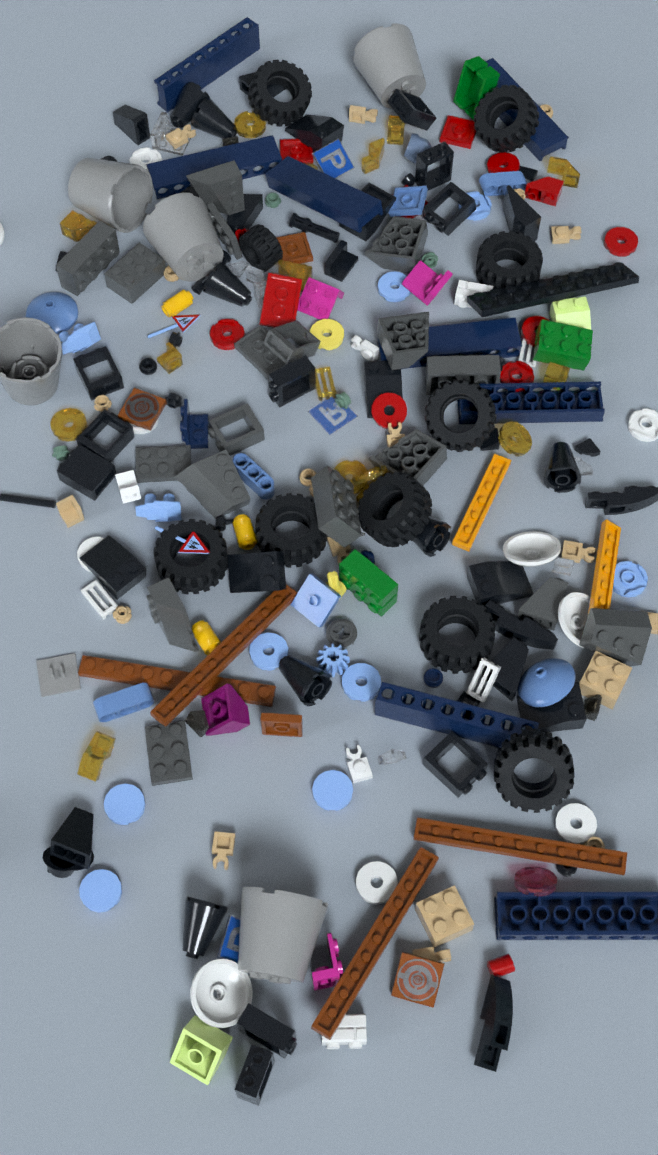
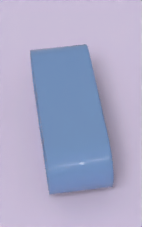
M521 171L486 173L479 178V183L486 196L505 195L508 185L512 189L521 188L525 192L527 185Z
M244 453L236 454L233 457V463L241 480L260 498L265 500L271 499L275 494L274 480L249 456Z
M140 683L97 698L93 705L99 722H108L152 706L155 701L148 683Z

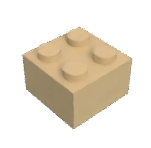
M595 651L579 683L581 695L613 710L631 673L632 667Z
M455 885L416 903L415 911L434 948L473 930L474 922Z

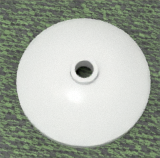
M536 531L516 534L506 540L503 545V554L509 561L526 567L545 565L553 561L561 551L560 541L555 536Z
M573 592L561 600L558 607V619L564 634L573 643L580 646L579 643L588 617L590 597L583 593Z
M216 959L204 964L195 974L190 989L191 1003L195 1013L204 1023L216 1028H226L237 1024L248 1003L251 1004L253 996L252 984L248 974L239 971L238 964L228 959ZM214 990H216L218 994L216 998L213 996Z

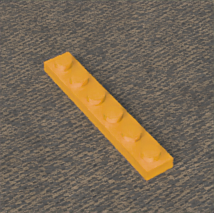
M494 454L452 541L453 546L470 552L512 460Z
M607 519L601 524L588 614L591 608L610 609L621 527Z

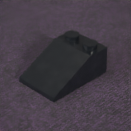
M305 115L286 127L285 131L317 152L338 139L341 142L344 125L333 117Z
M370 182L361 191L381 200L383 215H376L361 227L362 231L360 233L339 223V227L364 241H367L377 231L396 201L395 196Z
M508 185L503 206L508 230L518 234L519 232L523 233L524 236L531 237L532 242H534L538 238L541 216Z
M388 361L364 362L367 417L372 418V404L379 395L395 393L403 398L401 369L391 370ZM387 406L384 408V412L390 416L394 414V409L391 406Z
M110 535L80 557L83 564L116 600L146 577V568L132 553Z
M283 551L227 555L230 593L286 589Z
M486 561L468 567L467 579L479 606H485L489 600L494 603L503 604L530 597L534 594L524 567L511 561Z
M579 682L574 683L571 691L563 699L545 707L529 706L522 701L520 696H517L520 718L538 722L540 733H545V731L582 729L587 720ZM525 726L528 732H534L531 726Z

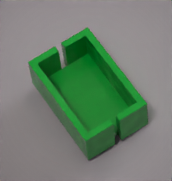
M480 56L466 60L453 102L462 110L465 109L464 112L474 119V115H476L475 109L480 105L479 101L486 97V93H491L496 88L500 74L491 66L488 67V63Z
M542 319L536 330L533 360L584 371L591 359L593 330Z
M356 549L339 564V581L346 586L347 590L349 589L358 601H363L367 604L373 613H377L382 617L397 602L398 583Z

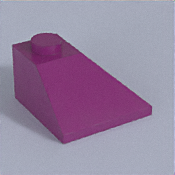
M226 684L201 698L206 736L238 732L250 725L248 706L231 684Z

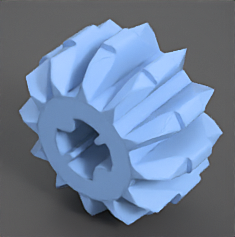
M332 643L330 648L324 645L323 650L318 651L319 657L316 658V663L319 664L318 668L331 673L334 678L335 673L342 675L343 670L348 669L350 657L347 656V649L342 650L341 644L336 648L334 643Z

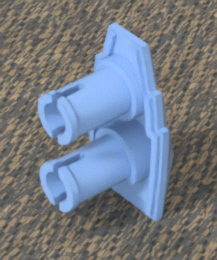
M95 322L85 326L81 323L76 324L71 335L66 331L59 334L60 341L63 342L61 344L63 355L71 352H82L101 340Z
M149 493L145 495L144 505L135 506L136 516L147 518V520H155V522L182 520L181 503L175 501V496L170 493L163 496V501L156 500V496Z

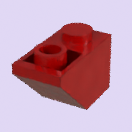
M548 176L527 183L525 198L556 207L562 193L564 181Z

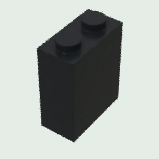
M81 445L73 449L69 457L57 469L61 482L94 501L115 478V474H117L114 464Z

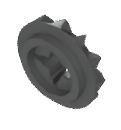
M336 619L328 625L326 637L330 644L334 643L336 647L341 644L342 647L347 648L357 638V629L347 619ZM342 628H344L345 635L339 639V634L336 633H340Z

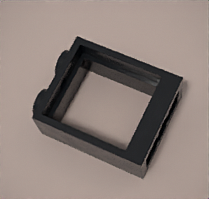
M396 89L387 101L403 123L427 131L437 119L420 97Z
M445 141L417 154L415 183L417 186H427L429 191L451 181L454 151ZM440 160L439 167L427 172L429 165Z
M450 182L424 206V219L428 223L434 224L439 232H444L449 236L476 210V203L471 196L453 182ZM451 197L462 208L448 221H445L434 211Z
M106 346L73 358L76 371L91 401L100 395H107L124 388L122 377ZM107 360L114 375L89 383L83 368Z
M306 355L269 374L268 386L270 388L269 397L273 403L276 402L280 408L316 389L315 367Z
M104 409L76 438L78 445L85 447L111 463L135 436L133 426L129 422L122 421L115 413H110ZM109 425L122 435L106 451L92 442V440Z
M453 731L434 747L423 760V765L458 798L462 794H468L473 788L472 784L476 780L481 781L487 774L488 763ZM454 745L477 766L460 784L437 764Z
M248 1003L237 1022L239 1032L284 1059L287 1054L292 1055L297 1046L295 1030Z
M251 1045L234 1089L238 1098L259 1106L275 1063L273 1052Z

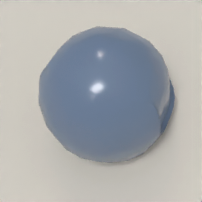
M412 133L404 157L416 164L417 154L432 146L427 139Z

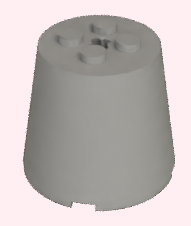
M393 23L391 27L386 28L380 26L366 34L358 42L354 49V64L383 106L392 109L387 101L396 89L418 97L423 93L426 81L413 35L407 26Z
M85 158L75 166L71 173L68 194L71 203L75 207L120 232L129 233L138 228L147 215L145 211L148 203L151 204L153 183L149 171L140 165Z
M192 193L174 194L158 202L155 205L154 211L151 214H147L143 223L145 237L181 280L192 282L206 276L208 277L211 271L214 272L217 269L215 266L222 262L223 250L207 206L201 197L198 198Z
M17 318L7 321V324L0 328L1 384L8 395L20 404L39 405L48 401L55 394L59 383L62 345L58 334L47 323L38 319Z
M243 887L238 970L249 973L250 978L266 979L273 983H303L328 909V903L323 902L322 904L320 899L275 889V893L272 894L265 893L264 888Z

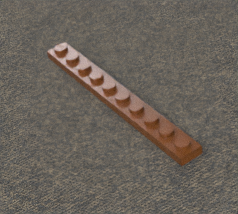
M286 585L284 590L274 591L150 711L151 716L166 727L292 603L298 592Z
M85 655L82 656L78 675L82 677L131 685L148 683L150 688L172 691L190 673ZM216 677L199 694L200 696H206L226 684H231L245 703L272 707L276 686Z
M417 818L414 840L619 875H625L627 852Z
M420 847L313 1022L312 1030L329 1040L332 1039L437 864L438 856Z

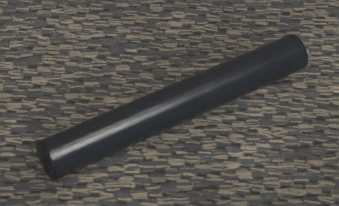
M0 494V501L55 508L56 501Z

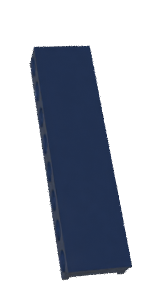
M246 17L155 79L154 83L157 85L159 96L157 105L164 109L166 113L174 109L186 83L193 82L201 87L200 90H202L260 49L259 24ZM249 24V28H244L243 25ZM162 80H166L163 85L160 84Z
M494 58L485 61L488 63V67L491 66L500 74L496 87L501 88L502 85H507L508 87L516 85L517 88L520 87ZM534 101L539 112V125L535 127V135H532L530 137L531 140L528 143H524V145L539 161H542L544 156L560 148L566 149L569 137ZM509 109L499 116L507 127L517 118L518 109Z
M271 135L146 165L152 178L156 199H162L178 194L190 187V181L186 175L235 160L239 170H247L242 175L243 180L264 175L272 169L269 165L273 162L280 163L282 157L275 139ZM257 166L262 167L259 171L253 170ZM178 184L183 185L179 190L174 189ZM161 188L167 189L165 193L158 192Z
M289 156L265 173L269 188L359 233L362 231L361 227L376 215H383L381 200Z
M516 318L431 326L428 333V352L409 368L426 367V361L422 362L420 360L431 356L458 354L468 356L476 352H482L481 355H488L494 350H499L497 354L491 355H499V358L519 357L522 343ZM377 337L381 361H388ZM516 348L514 352H507L509 349Z
M601 381L479 384L481 388L490 390L488 394L496 409L495 424L603 421L605 408H603ZM555 387L561 388V389L558 390V391H552V390H551V389H553V388H555ZM572 387H578V388H579L578 390H575V391L569 390V389L572 388ZM589 387H596L595 390H587ZM518 388H524V389H525V390L522 391V392H517V391H515V390L518 389ZM535 388H543L541 391H533ZM499 389H507L505 392H498ZM465 399L457 400L459 424H476L478 412L475 405Z
M385 682L381 683L375 702V715L445 734L453 731L460 738L497 748H502V742L505 739L510 741V735L514 733L522 734V730L526 729L525 726H531L533 730L538 729L539 726L538 722ZM385 689L393 691L391 698L383 697ZM406 694L413 696L410 703H406L408 697ZM426 699H429V700L432 701V702H431V705H430V708H426V704H427V700H426ZM446 705H451V706H452V707L450 708L449 714H448V713H445L446 708H447ZM466 710L472 711L469 719L465 718ZM485 715L491 716L489 724L485 723ZM505 720L511 721L509 729H505Z
M497 892L496 897H494L496 940H658V892Z

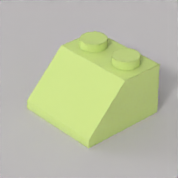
M586 296L551 302L549 315L552 322L591 330L590 308Z
M195 1015L183 1028L170 1063L204 1084L209 1085L224 1059L233 1037L216 1027L207 1025Z

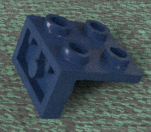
M184 399V405L180 407L182 442L190 445L191 449H206L209 442L208 414L190 415L188 399Z

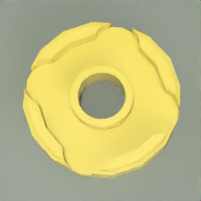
M319 320L310 329V332L321 341L318 349L333 350L338 348L343 342L344 329L335 320ZM330 333L331 336L325 337L323 334Z

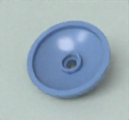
M47 292L37 296L30 302L26 310V318L41 320L47 323L56 334H60L63 331L69 330L76 323L78 307L76 302L67 294Z
M549 658L541 660L530 666L520 678L518 685L519 696L524 703L533 707H545L557 703L573 688L576 679L575 671L571 664L563 659Z

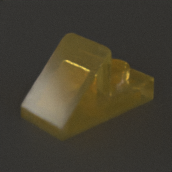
M389 115L387 144L403 145L405 123H403L399 116Z

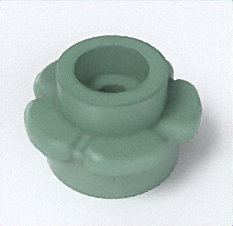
M275 192L269 193L265 198V204L270 208H276L281 204V198Z
M428 252L422 256V262L429 268H433L437 265L438 256L433 252Z
M345 392L336 394L335 402L339 408L347 409L348 405L351 404V399Z
M58 446L53 448L54 454H52V457H56L58 461L68 458L67 456H69L70 451H68L67 446Z

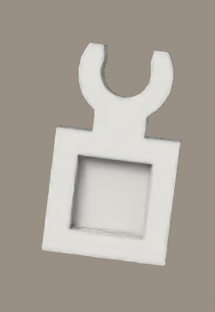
M357 335L351 339L354 342L351 347L355 350H360L361 355L365 359L370 361H377L379 359V348L366 339L363 341Z
M357 745L356 754H352L349 748L346 749L347 758L352 760L347 762V767L353 784L373 778L367 757L361 758L362 749L359 745Z

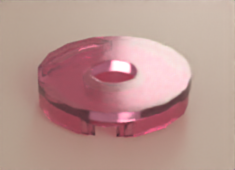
M525 867L515 873L514 885L517 890L529 895L530 892L534 893V896H546L556 890L557 876L552 871L542 867Z

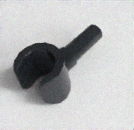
M218 517L216 520V530L224 531L226 525L232 524L234 519Z

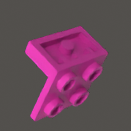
M419 261L401 284L428 306L453 274L447 270L444 275L442 273L438 275L425 263Z
M309 277L300 297L297 310L319 320L329 319L337 298L342 299L344 292Z
M327 933V946L332 968L329 969L328 966L316 968V972H312L314 991L335 987L343 975L341 960L336 959V957H339L337 938L332 939L331 933Z

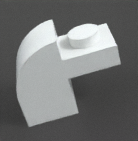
M134 470L115 474L123 504L141 499Z

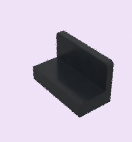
M341 240L324 263V274L340 282H343L358 261V256L347 252V242Z

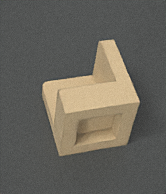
M73 495L56 503L59 515L67 528L84 520L82 510Z

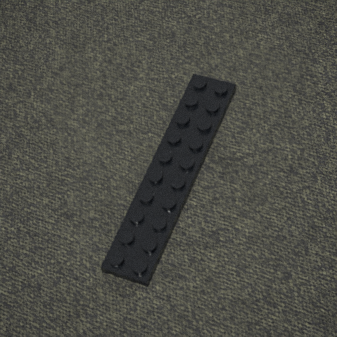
M616 262L613 265H602L599 268L570 272L562 276L556 275L552 278L538 279L530 283L523 282L519 286L509 285L506 288L491 289L488 292H477L474 295L467 296V303L481 317L636 284L639 283V276L624 265V263Z

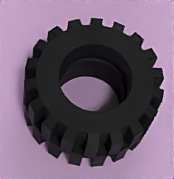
M254 225L239 237V247L243 256L260 272L268 271L282 260L283 251L279 241L263 225Z

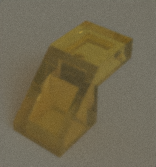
M384 138L369 144V156L362 158V171L364 174L379 168L384 154Z
M550 156L547 173L562 175L563 186L577 188L580 173L567 159Z
M97 731L82 756L77 774L95 782L99 780L103 763L111 756L116 738Z

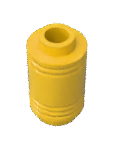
M183 289L163 302L161 308L168 318L174 317L193 304V296L189 291Z
M245 514L238 515L234 518L232 524L239 548L250 550L257 544L251 519Z
M201 620L192 626V632L204 653L209 655L221 641L208 622Z

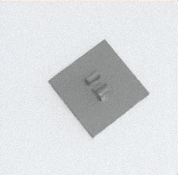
M75 653L36 661L41 697L81 690Z

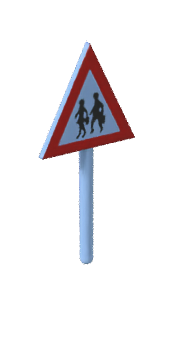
M200 315L174 316L172 319L176 324L149 334L147 337H154L176 327H179L184 333Z
M158 526L155 527L160 532L164 531V529ZM192 532L187 540L179 536L175 538L184 543L178 553H210L195 532Z

